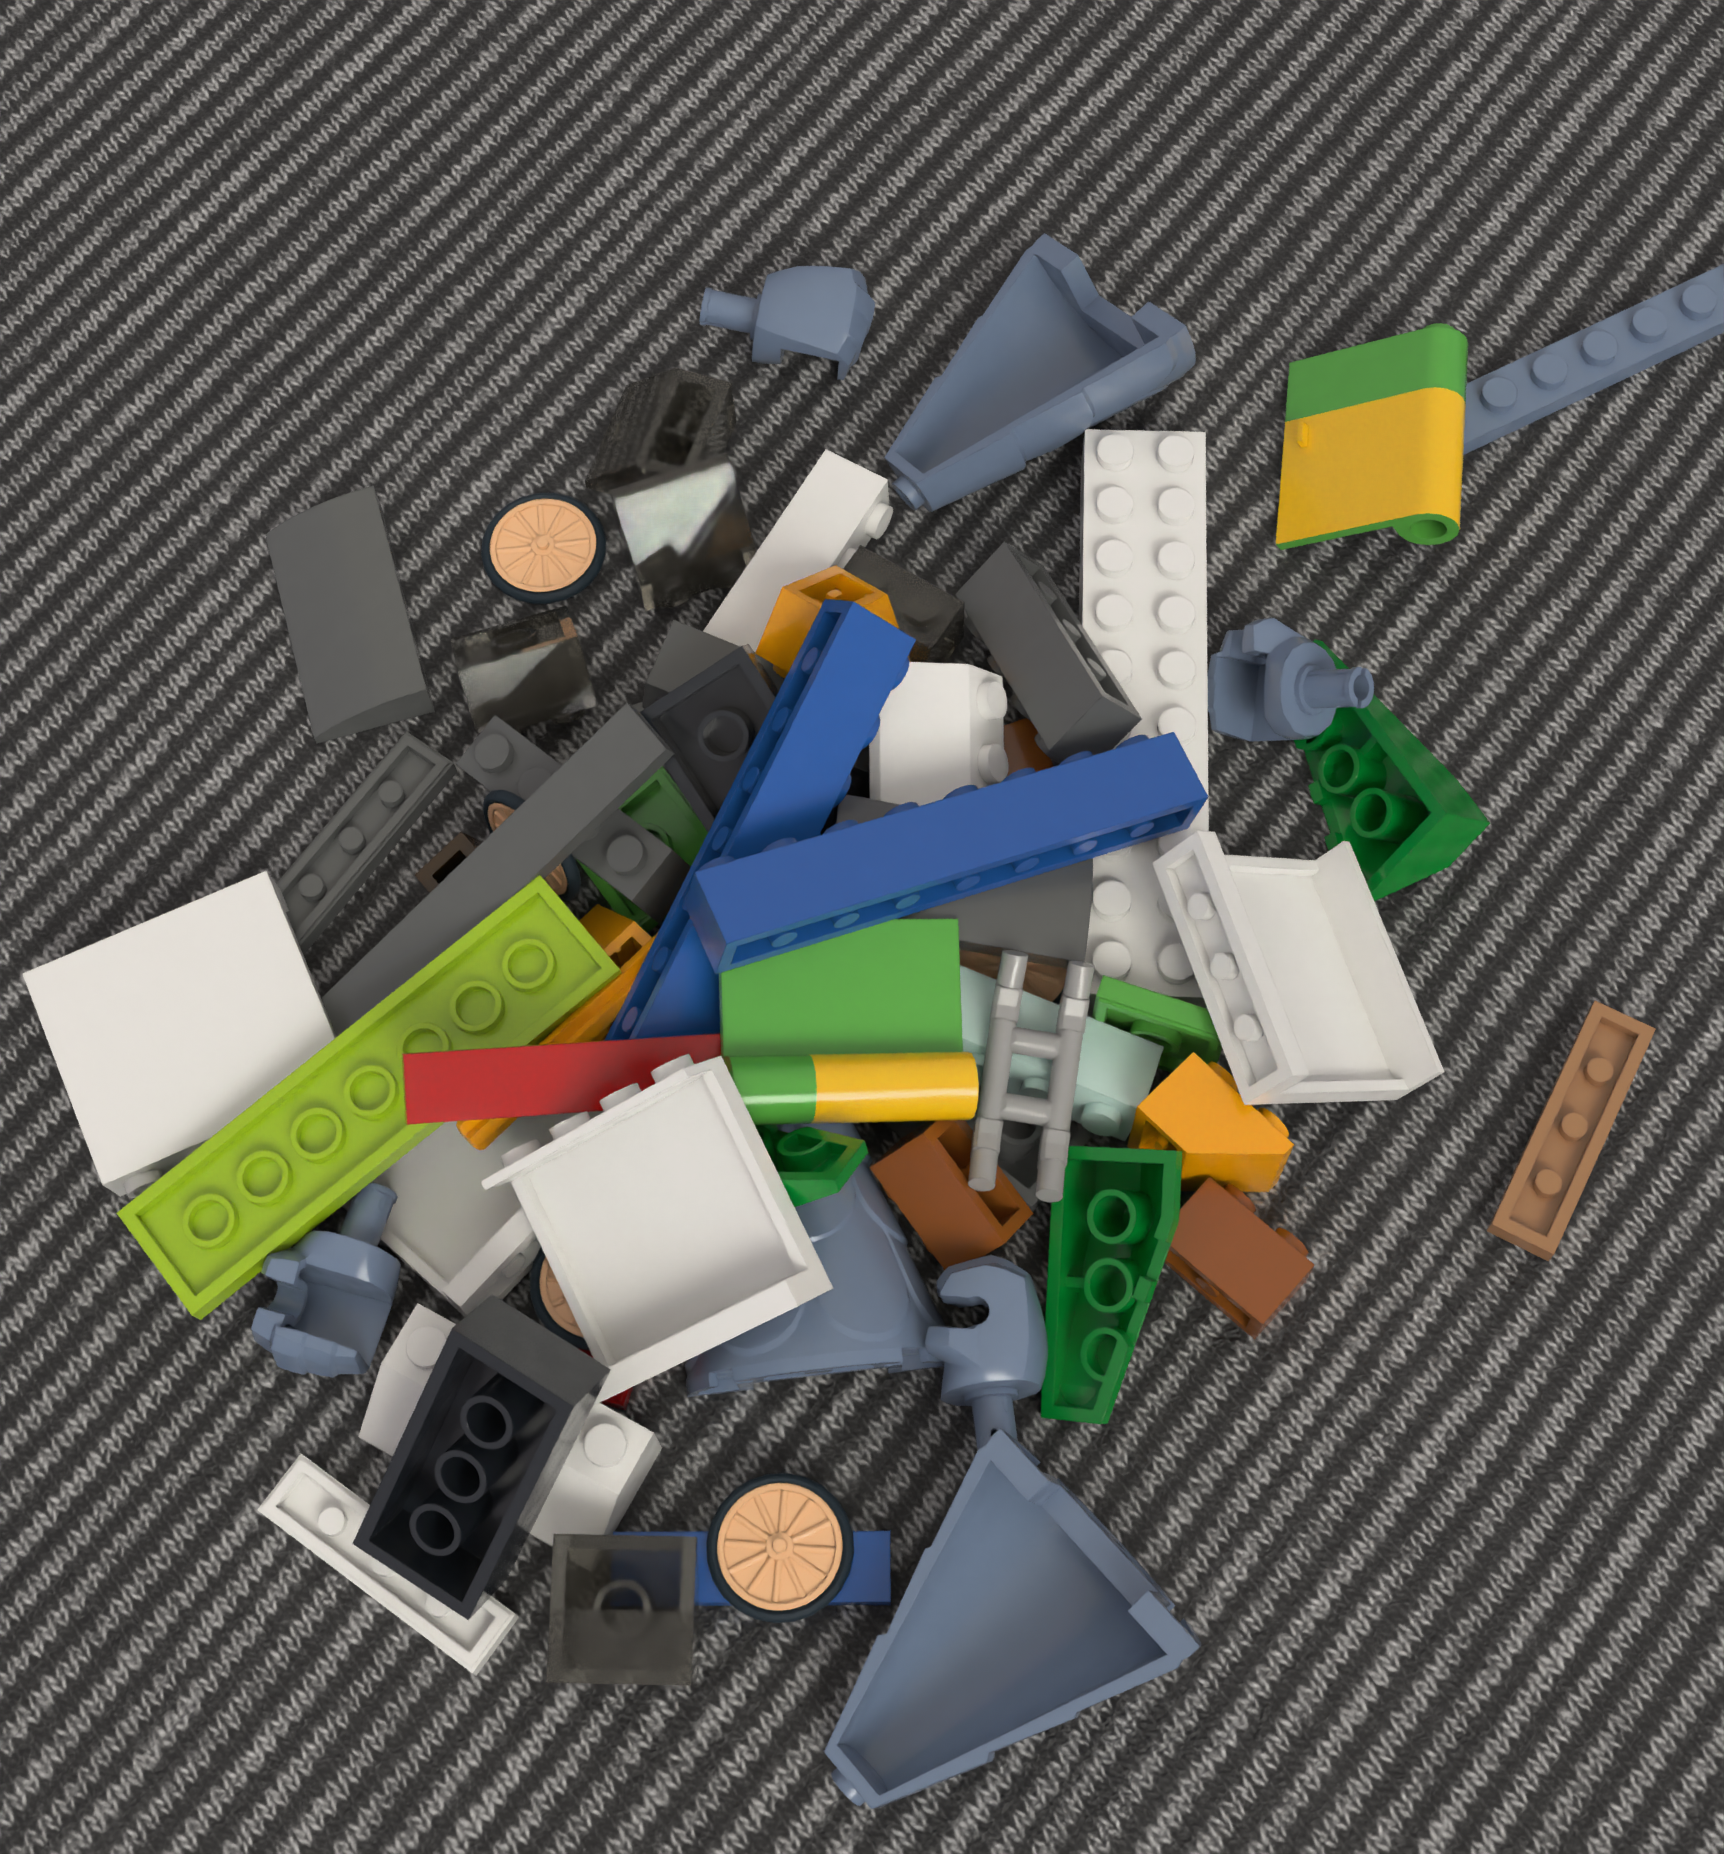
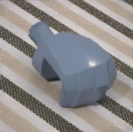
M797 266L768 274L762 294L759 293L757 299L706 287L699 322L702 326L710 325L749 333L750 340H753L752 362L781 364L785 350L839 361L837 379L844 380L851 366L859 358L864 339L872 323L875 302L868 294L866 279L860 271L829 266Z
M1271 617L1255 620L1245 625L1244 630L1227 631L1220 651L1210 656L1207 676L1208 712L1211 728L1217 733L1251 742L1310 739L1321 734L1331 725L1337 708H1365L1370 704L1374 694V681L1368 669L1362 667L1336 669L1334 661L1326 650Z
M371 1182L353 1197L339 1234L329 1231H311L302 1237L293 1248L272 1253L265 1259L261 1273L269 1279L277 1281L278 1289L273 1302L267 1308L258 1307L251 1330L254 1340L273 1354L278 1367L303 1375L312 1373L332 1378L340 1374H364L370 1368L393 1304L401 1267L400 1262L395 1257L378 1247L393 1204L396 1203L398 1198L393 1190Z
M988 1255L949 1266L937 1280V1293L943 1303L952 1304L959 1308L983 1305L989 1309L987 1319L981 1324L968 1328L929 1326L925 1340L928 1353L945 1362L941 1401L955 1406H972L977 1451L985 1446L990 1437L1000 1428L1018 1441L1013 1401L1034 1395L1041 1389L1048 1359L1047 1331L1031 1275L1008 1260Z

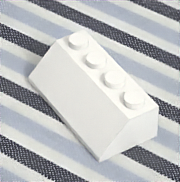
M909 662V668L904 679L895 689L890 691L879 714L880 726L878 732L869 744L870 799L899 805L916 802L921 806L942 800L947 794L962 786L976 785L980 789L1002 782L1007 777L1009 768L1008 758L1004 750L1003 717L1007 711V696L1003 688V676L970 664Z
M420 1304L416 1305L381 1362L358 1436L361 1440L393 1457L449 1333L456 1325L455 1323ZM601 1403L594 1405L538 1515L530 1535L593 1570L662 1449L654 1432Z

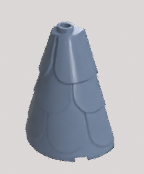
M1044 233L1035 241L1033 246L1024 252L983 316L977 318L943 374L934 378L884 458L897 476V479L892 483V487L899 497L914 511L922 505L928 511L933 512L1024 470L1026 461L1063 446L1082 434L1086 429L1161 392L1170 383L1183 377L1195 365L1196 361L1194 345L1186 325L1149 301L1132 317L1099 296L1081 259L1076 253Z
M853 1123L777 1125L778 1130L789 1133L808 1126L861 1139ZM869 1152L838 1193L795 1207L833 1289L686 1360L687 1397L753 1390L754 1383L886 1367L888 1368V1373L944 1367V1361L928 1353L925 1340L929 1326L946 1325L907 1249V1238L869 1168L872 1163Z
M1001 1428L990 1437L985 1446L978 1449L931 1547L925 1548L887 1633L877 1636L824 1750L827 1757L837 1767L831 1773L834 1782L844 1795L857 1806H861L866 1802L871 1809L880 1808L994 1760L995 1751L1078 1718L1080 1711L1179 1668L1184 1659L1190 1657L1201 1647V1641L1191 1625L1184 1618L1179 1622L1172 1615L1170 1610L1175 1607V1604L1123 1544L1059 1478L1056 1479L1054 1476L1042 1472L1037 1467L1041 1462L1035 1455Z

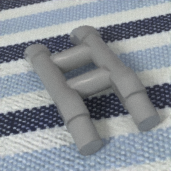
M1002 950L991 1006L976 1119L974 1121L968 1186L977 1191H990L995 1188L1003 1120L1043 1126V1129L1041 1130L1038 1152L1036 1197L1045 1202H1058L1063 1198L1073 1103L1095 966L1082 961L1072 960L1068 962L1064 989L1059 1005L1056 1033L1020 1028L1016 1026L1019 1018L1029 955L1015 950ZM1013 1053L1052 1060L1047 1099L1007 1093Z

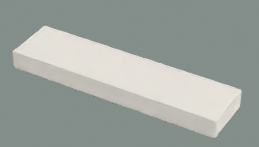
M300 1454L257 1510L477 1676L519 1617L491 1596L468 1621L353 1545L352 1543L370 1505L303 1454Z

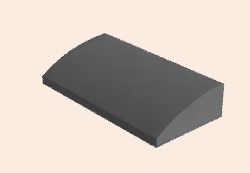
M374 486L352 491L313 506L291 517L265 534L316 743L435 712L384 513Z
M846 795L841 803L835 807L832 826L846 820H856L859 824L883 817L888 811L899 806V804ZM1093 858L897 919H958L960 950L1001 957L1002 950H1015L1028 954L1027 962L1067 969L1069 961L1085 962L1092 899Z

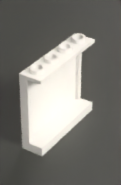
M1196 831L1152 863L1244 1105L1397 1100L1444 1073V1069L1349 841L1341 842L1316 860L1224 855L1215 832Z
M267 871L23 973L101 1183L120 1197L127 1194L129 1198H136L337 1037L286 914L289 909L282 892Z
M686 1054L661 1065L651 1072L655 1084L641 1091L638 1083H635L604 1097L599 1101L604 1111L602 1114L591 1119L586 1111L556 1124L549 1129L554 1139L553 1141L542 1147L539 1140L535 1139L508 1151L501 1156L505 1168L481 1181L484 1190L511 1182L593 1358L611 1369L594 1405L833 1289L722 1056L694 1064L690 1054Z
M604 1111L588 1112V1114L593 1119ZM580 1113L519 1117L483 1150L474 1148L465 1140L457 1129V1121L445 1122L372 1181L393 1190L397 1194L396 1196H398L396 1203L393 1204L380 1241L464 1317L492 1294L503 1300L532 1269L533 1261L541 1245L511 1182L484 1190L481 1181L505 1168L501 1160L503 1154L535 1139H538L543 1147L554 1140L549 1131L551 1127ZM353 1197L344 1205H342V1207L345 1208L347 1211L350 1207Z

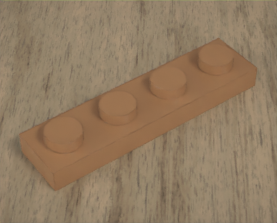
M1593 1002L1486 1230L1487 1232L1546 1261L1552 1258L1656 1030L1655 1028L1600 1002Z

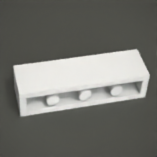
M825 450L703 632L740 647L749 644L752 650L756 652L783 586L835 565L856 576L863 559L862 551L871 538L877 540L884 534L893 514V507L889 506L888 479L831 451Z

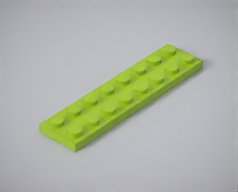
M539 875L118 1211L117 1215L190 1314L202 1320L260 1273L268 1255L291 1248L302 1237L312 1231L445 1123L410 1125L405 1123L402 1053L538 1045L566 1018L622 972L542 876Z

